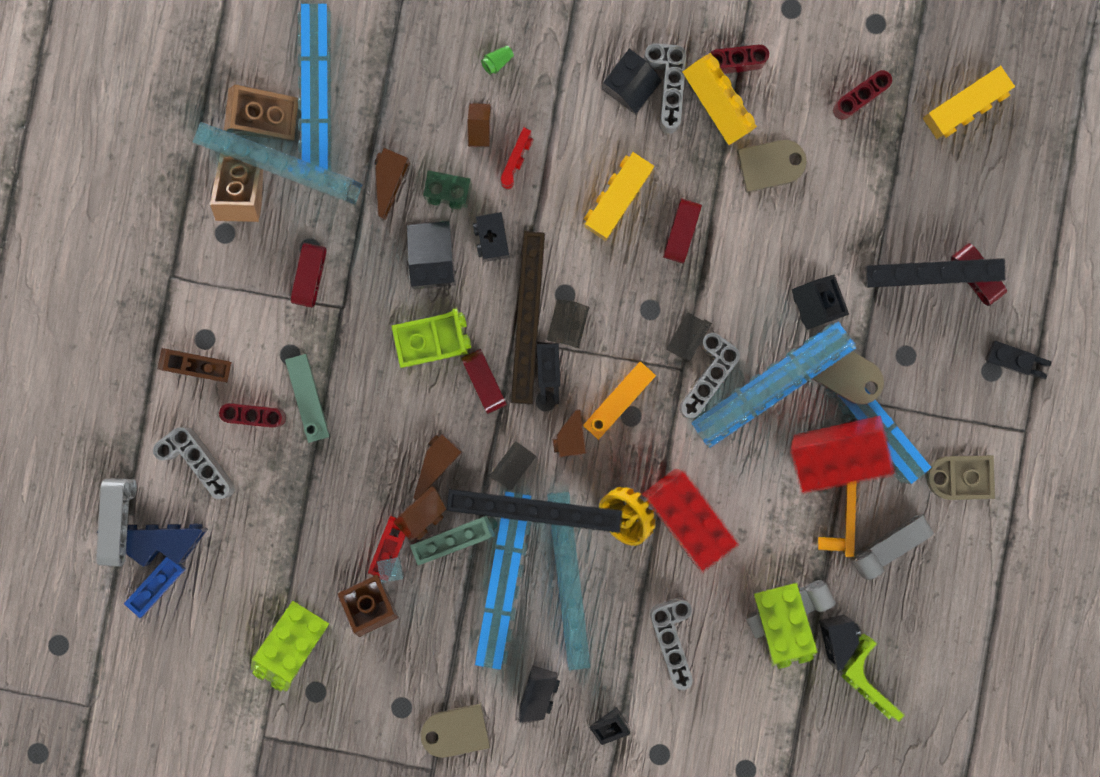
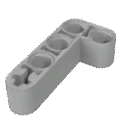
M654 43L646 48L644 60L648 62L652 69L664 70L660 128L664 133L672 134L676 132L681 122L685 78L682 71L685 70L686 51L678 45ZM657 53L660 58L652 60L649 54ZM676 54L680 56L681 60L674 62L670 56ZM674 75L678 77L679 82L671 83L668 77ZM671 96L676 98L677 104H669L667 98ZM669 113H673V114H672V122H673V125H672V126H670L669 123H668V121H667V120H668V117H669Z
M709 333L701 339V349L711 356L713 360L680 404V413L686 418H694L700 414L740 359L739 350L716 333ZM711 337L716 340L717 344L714 349L707 347V338ZM726 350L733 353L734 359L732 362H727L723 356ZM713 368H718L721 371V376L718 380L711 377V370ZM700 385H705L708 388L707 396L701 397L698 394V387ZM692 395L697 400L702 401L701 404L699 402H696L693 406L695 412H686L687 407H685V405H690L695 400L691 398Z
M176 428L154 445L153 454L159 460H171L181 454L214 498L224 499L232 496L235 486L191 428ZM183 431L187 434V440L184 443L179 438L180 433ZM164 445H167L170 449L167 456L162 452ZM194 449L200 451V458L198 460H195L192 456ZM208 466H211L213 469L212 477H208L205 473ZM221 485H225L226 487L224 488L223 493H220L219 491L221 489Z
M110 478L104 479L101 484L97 541V564L100 566L122 567L125 562L129 499H133L136 496L137 483L135 479Z
M919 514L859 550L850 559L861 577L871 580L884 572L883 567L930 538L934 532L924 516Z
M822 580L814 581L799 589L806 614L814 610L822 612L836 604L827 584ZM758 610L747 615L745 619L754 637L764 636L765 633Z
M681 597L653 606L650 610V618L671 680L677 689L686 690L690 688L693 680L674 623L688 619L692 613V608L688 601ZM682 603L685 604L686 611L682 614L676 613V606ZM656 612H666L665 619L657 621L655 619ZM665 632H672L673 638L670 641L662 640V635ZM672 653L680 654L678 661H669V656ZM680 668L684 676V682H680L676 669Z

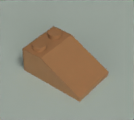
M234 84L228 90L224 132L294 141L299 98Z
M220 154L210 201L216 221L259 222L262 207L263 155Z

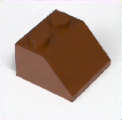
M576 410L557 433V439H553L554 453L559 452V457L586 454L581 410Z
M431 486L398 516L394 524L410 541L415 538L420 540L429 532L426 528L431 523L435 526L444 518L442 513L446 510V507L436 489Z
M378 575L337 593L353 633L358 637L399 618L393 602Z

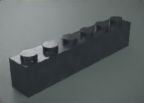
M1005 258L865 266L866 287L1005 281Z

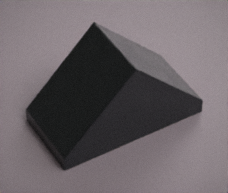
M617 707L589 727L601 745L623 738L631 733L629 724Z

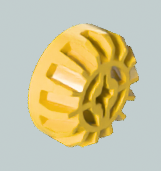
M616 487L600 500L599 508L623 510L621 532L610 533L624 544L631 546L640 545L653 533L655 528L654 510L648 509L649 502H644L641 499V493H634L632 488Z

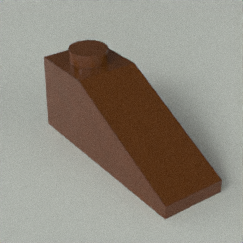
M383 148L382 153L379 152L377 154L374 164L376 165L378 215L381 220L386 221L410 161L408 157Z
M161 348L157 369L228 383L232 362Z
M444 434L440 437L435 435L428 443L430 448L426 452L413 497L415 500L423 495L463 452Z

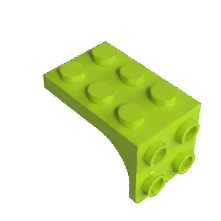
M457 308L442 315L391 325L400 368L469 354L468 349L471 348L469 335L464 334L463 329L467 327L465 315L463 312L460 313Z
M797 583L755 593L754 598L767 640L772 667L777 666L778 669L790 667L793 661L798 660L799 664L812 661L814 659L813 656L818 652Z
M292 601L253 657L251 663L252 674L260 680L265 678L270 681V685L280 692L282 690L287 692L298 671L328 628L329 623Z
M866 634L858 636L859 645L844 669L841 670L843 672L841 677L889 720L894 717L899 722L904 717V714L871 686L865 678L863 670L864 661L877 642Z

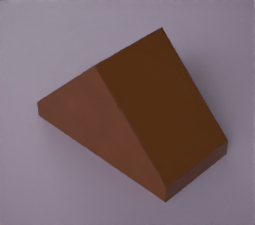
M470 103L467 119L468 147L490 148L491 104Z

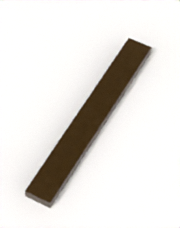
M524 231L511 403L533 405L545 233Z

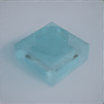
M400 556L377 562L381 584L404 579Z

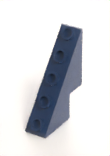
M137 524L127 525L126 555L145 567L150 565L158 553L161 552L178 565L185 562L208 528L203 527V524H189V528H181V524H167V528H159V524H147L145 528H137Z

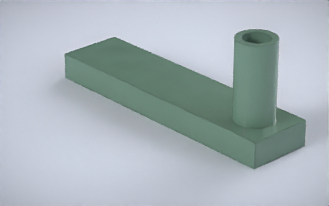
M303 354L286 359L285 362L308 443L331 437L308 355Z
M486 515L410 545L417 565L494 537L493 530L497 527V521L492 517L488 518Z

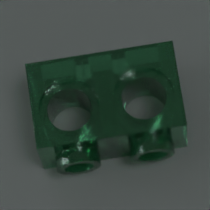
M428 170L423 197L425 200H428V204L440 206L441 203L449 204V208L461 210L462 207L467 208L472 181L470 178ZM434 185L442 186V191L439 194L431 193ZM455 189H462L464 193L462 197L454 198L452 196Z

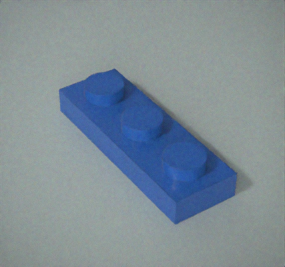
M166 557L127 599L124 605L136 616L142 618L186 568L182 564L177 565Z

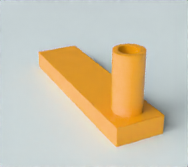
M640 361L582 426L599 440L656 375Z
M857 482L846 484L844 538L818 537V550L844 551L845 557H854Z

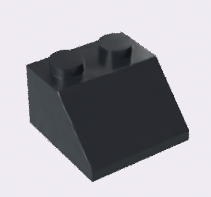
M629 48L604 80L602 90L636 115L662 80L646 60Z
M835 274L791 289L794 302L798 306L801 321L805 325L806 330L849 315Z
M845 615L819 620L828 663L837 671L844 669L859 645L858 636H861L858 623H855Z

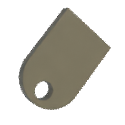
M790 140L770 142L738 149L737 151L746 193L792 183L803 174L806 168L805 152L797 143ZM795 154L799 156L800 164L792 165L789 161L790 155Z
M838 342L832 344L822 361L844 346ZM853 351L812 378V380L854 404H867L879 397L884 386V378L880 369ZM867 382L875 384L876 390L873 394H868L865 391Z
M994 455L945 456L935 460L930 465L932 468L927 472V483L930 490L936 496L947 500L995 499ZM937 472H941L944 476L941 484L934 482V475Z
M482 704L442 711L431 715L425 721L421 730V741L426 751L435 757L446 758L490 748ZM433 731L437 733L438 740L436 742H429L426 734Z

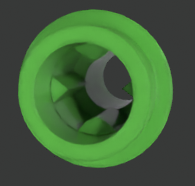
M509 46L500 48L484 55L481 64L489 75L497 74L514 57L513 51Z

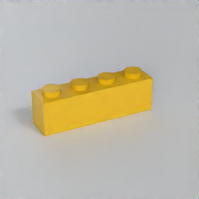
M711 53L700 58L682 71L728 145H731L757 127L754 117L748 113L743 105L742 98L736 94L731 86L730 79L724 75L718 60Z
M1000 65L923 117V120L936 139L943 135L947 138L957 131L955 127L959 124H962L964 127L975 119L973 115L977 112H980L982 115L993 107L991 103L995 100L1000 103L1010 96L1009 91L1015 85Z
M632 152L630 157L626 155L619 165L622 169L618 175L614 173L607 183L610 187L606 193L603 191L600 193L595 201L598 205L594 211L590 209L583 219L586 221L584 227L604 241L608 239L654 169L653 164Z

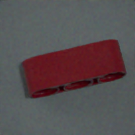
M759 44L715 49L710 52L713 57L720 61V69L724 74L759 70L764 67L770 54L766 46ZM753 54H760L763 60H755ZM732 57H740L742 63H734Z
M880 70L845 94L834 105V116L840 120L848 119L883 94L892 84L891 74L885 70ZM876 79L882 80L884 87L878 86ZM858 91L864 92L867 99H861ZM841 104H846L849 107V112L843 111Z
M681 198L663 258L684 264L702 204Z
M310 243L303 244L292 289L291 304L314 308L327 254L326 247Z
M970 243L950 257L951 261L984 259L976 247ZM1002 281L968 283L979 299L987 306L992 305L1007 293V289Z
M481 348L461 357L486 413H492L506 406L507 403Z
M228 403L222 405L219 410V417L226 423L277 428L283 426L286 422L285 412L278 408ZM231 407L236 411L233 419H230L227 415ZM251 410L257 412V419L253 422L249 419V412ZM273 412L279 415V421L276 424H273L270 420Z

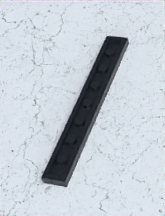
M449 489L446 511L487 515L490 517L614 533L621 532L623 510Z

